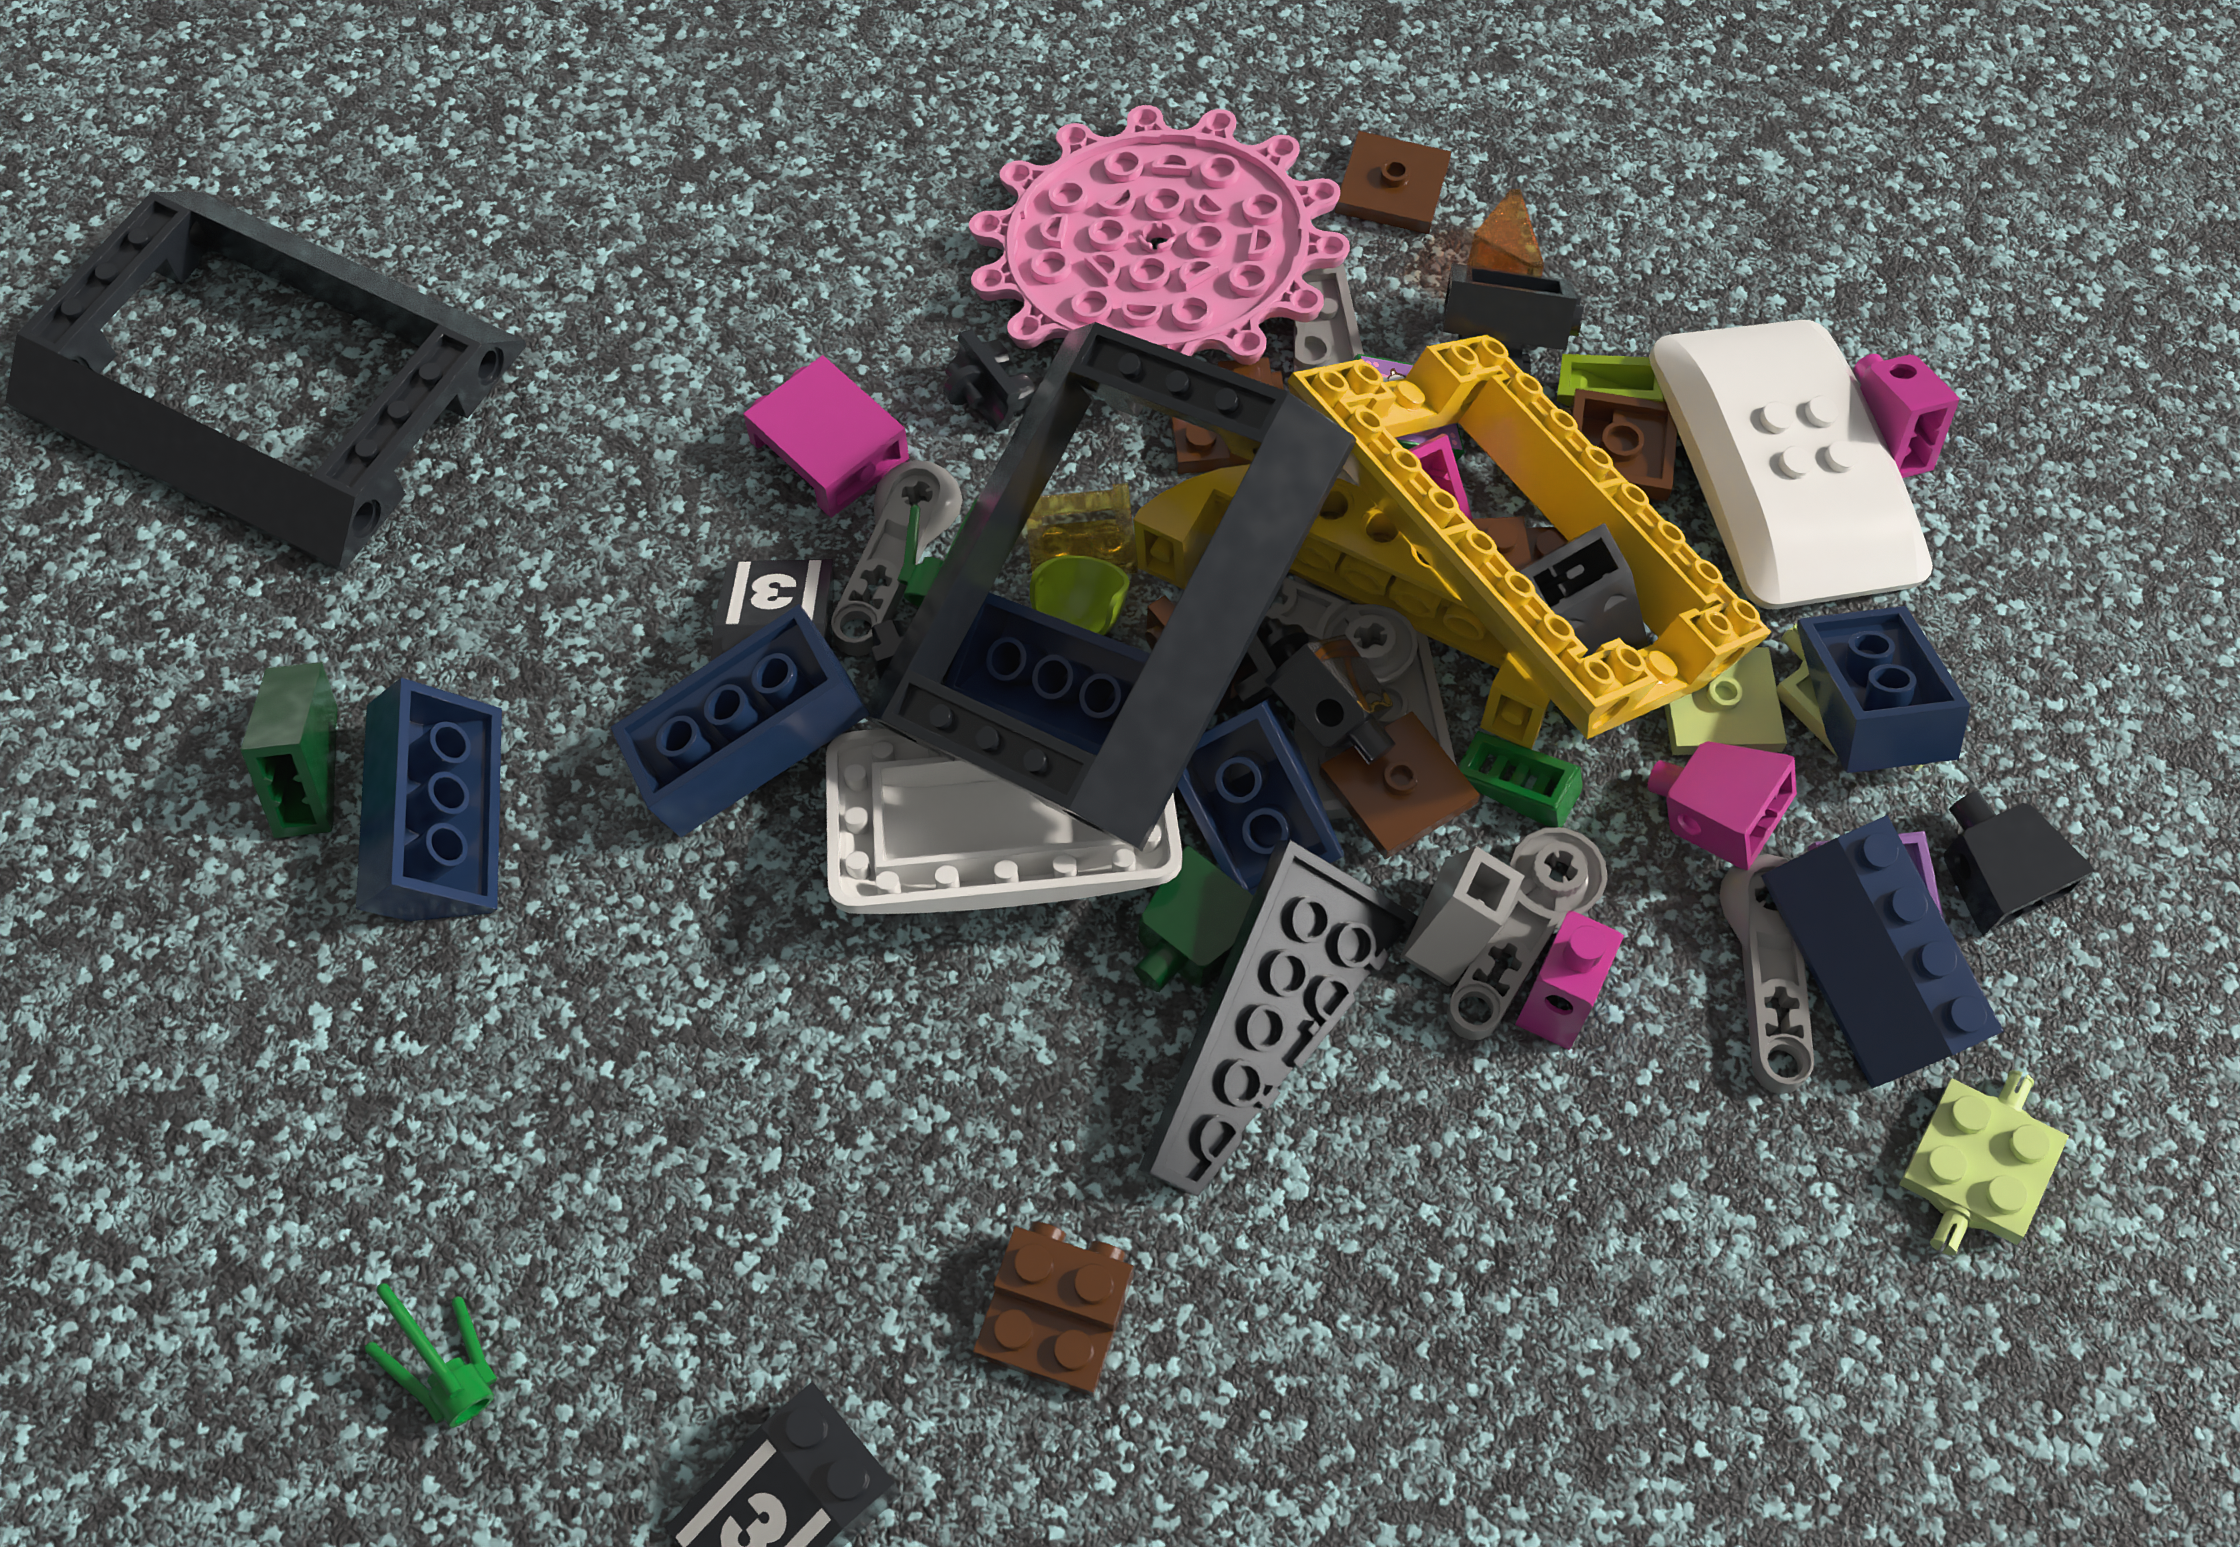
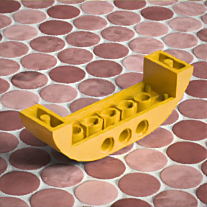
M1250 464L1220 468L1189 478L1160 493L1142 506L1133 519L1138 568L1185 590ZM1337 478L1288 572L1357 604H1376L1393 608L1407 617L1416 631L1499 668L1500 670L1491 685L1480 728L1514 744L1532 749L1551 699L1361 487Z

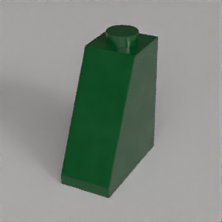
M322 662L265 669L240 749L274 838L332 832L334 821L337 704Z

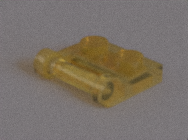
M1128 483L1112 484L1111 490L1040 496L1026 522L1031 576L1035 569L1047 560L1069 555L1105 560L1116 565L1126 574L1137 573L1138 562ZM1114 511V519L1042 525V516Z

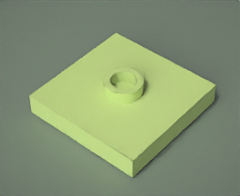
M1769 647L1753 648L1704 688L1664 705L1672 755H1693L1700 744L1708 741L1769 752H1782L1787 744Z

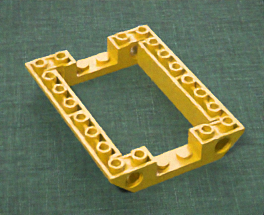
M1488 335L1427 346L1405 378L1389 382H1383L1381 373L1372 365L1364 362L1363 359L1293 372L1287 380L1290 393L1355 436L1357 441L1343 469L1586 739L1704 688L1764 641L1771 633L1760 621V615L1755 607L1749 602L1738 598L1722 581L1723 578L1720 571L1713 564L1701 559L1685 542V536L1682 531L1674 524L1665 521L1652 508L1644 491L1636 485L1629 483L1613 467L1611 457L1604 450L1593 446L1577 429L1578 426L1574 418L1567 412L1558 409L1545 396L1541 384L1531 375L1523 373L1508 357L1506 347L1498 340ZM1459 423L1568 541L1605 523L1632 571L1643 622L1658 639L1652 645L1637 651L1618 638L1601 645L1594 654L1582 658L1588 649L1575 636L1574 630L1568 621L1555 614L1535 592L1532 582L1523 574L1516 572L1497 551L1496 544L1492 538L1473 525L1459 509L1456 499L1450 493L1441 489L1421 468L1420 460L1412 452L1403 448L1395 438Z

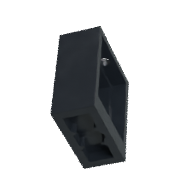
M1451 263L1443 307V332L1472 337L1488 335L1499 341L1567 350L1569 336H1579L1584 306L1580 305L1581 296H1576L1571 280Z

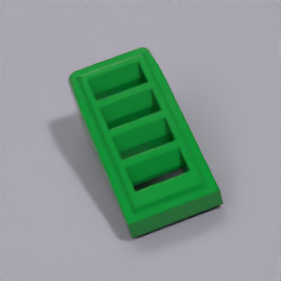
M1477 731L1458 765L1459 770L1477 792L1551 828L1563 827L1583 786L1580 766ZM1489 754L1497 757L1488 775L1481 773V768ZM1511 764L1517 768L1509 782L1503 781L1502 778ZM1533 775L1537 777L1533 788L1528 790L1524 787L1529 777ZM1551 786H1555L1556 788L1552 796H1546Z

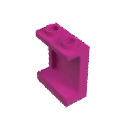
M823 355L808 366L796 370L788 381L769 395L758 398L751 405L750 409L743 413L750 442L757 448L767 444L814 488L818 507L830 518L834 517L877 484L889 470L909 459L905 427Z

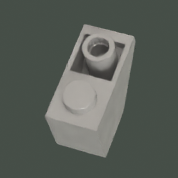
M1477 846L1447 858L1400 958L1447 986L1453 985L1502 926L1524 875Z

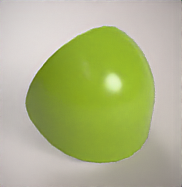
M1060 556L1047 560L1035 569L1030 581V602L1032 609L1104 636L1114 627L1123 611L1130 581L1122 569L1105 560L1087 556Z

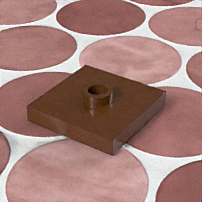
M1358 131L1340 188V198L1336 204L1335 213L1429 234L1452 151Z
M1413 711L1384 727L1396 745L1373 764L1368 765L1357 749L1352 746L1321 764L1319 775L1385 860L1477 805L1480 797L1479 793Z

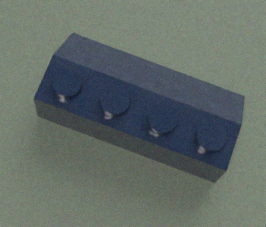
M989 592L956 652L944 686L1097 756L1151 653Z
M798 604L610 728L647 808L682 838L869 716L870 712L850 676L806 611Z
M402 677L367 704L356 893L357 910L406 921L491 914L497 910L502 708Z
M1888 815L1843 834L1761 875L1766 888L1872 1089L1953 1056L2004 1031Z

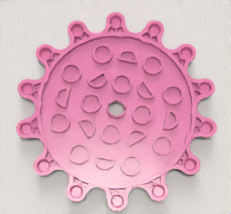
M1151 105L1137 106L1128 113L1125 130L1112 137L1098 136L1083 124H1067L1056 133V142L1062 151L1061 157L1056 162L1041 166L1022 160L1012 161L1004 165L1000 170V180L1009 193L1018 197L1017 202L1012 207L1001 211H982L971 218L969 230L975 240L981 245L996 247L1004 251L1003 256L998 261L982 266L974 271L971 276V284L975 292L983 300L1016 299L1024 303L1021 311L1013 316L1007 325L1009 337L1018 347L1023 349L1034 348L1053 338H1066L1069 331L1097 322L1188 356L1206 349H1218L1228 353L1238 363L1244 365L1254 364L1262 357L1267 343L1264 333L1259 328V324L1275 317L1290 318L1299 322H1310L1317 318L1324 305L1321 291L1307 284L1302 279V275L1314 269L1338 267L1344 262L1349 253V241L1344 235L1319 230L1311 223L1312 219L1326 214L1335 208L1340 198V187L1336 182L1325 178L1298 181L1289 177L1286 171L1295 163L1300 151L1298 141L1289 135H1276L1257 145L1241 144L1233 137L1236 128L1235 115L1225 109L1211 110L1205 113L1194 127L1177 130L1165 124L1163 115L1157 107ZM1153 238L1167 239L1166 242L1158 244L1157 249H1153L1152 244L1149 243Z

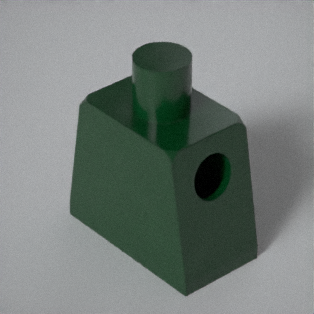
M1188 845L1182 851V868L1180 872L1169 882L1161 884L1139 920L1138 939L1150 951L1134 967L1137 977L1155 992H1160L1177 973L1197 988L1207 986L1221 975L1253 895Z

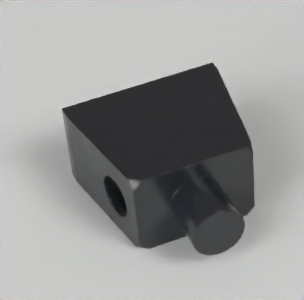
M1975 791L1962 797L1949 808V811L1964 831L1957 836L1944 852V862L1983 937L2072 894L2095 871L2091 864L2030 804L2021 803L1996 815L1981 793Z

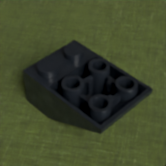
M1605 523L1571 539L1516 571L1526 576L1534 585L1535 592L1548 607L1572 626L1575 636L1588 649L1582 658L1594 654L1601 645L1618 638L1637 651L1649 646L1632 571ZM1554 703L1568 730L1576 728Z

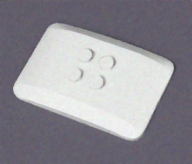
M1794 320L1671 334L1661 337L1653 345L1649 355L1651 367L1738 580L1748 599L1765 609H1782L1910 589L1921 585L1929 577L1932 571L1931 557L1902 476L1856 377L1827 329L1811 320Z
M885 728L844 733L835 738L827 748L828 890L831 902L844 912L856 914L931 913L1066 901L1164 884L1175 878L1182 868V848L1173 793L1141 852L1044 805L1030 793L957 758L952 761Z

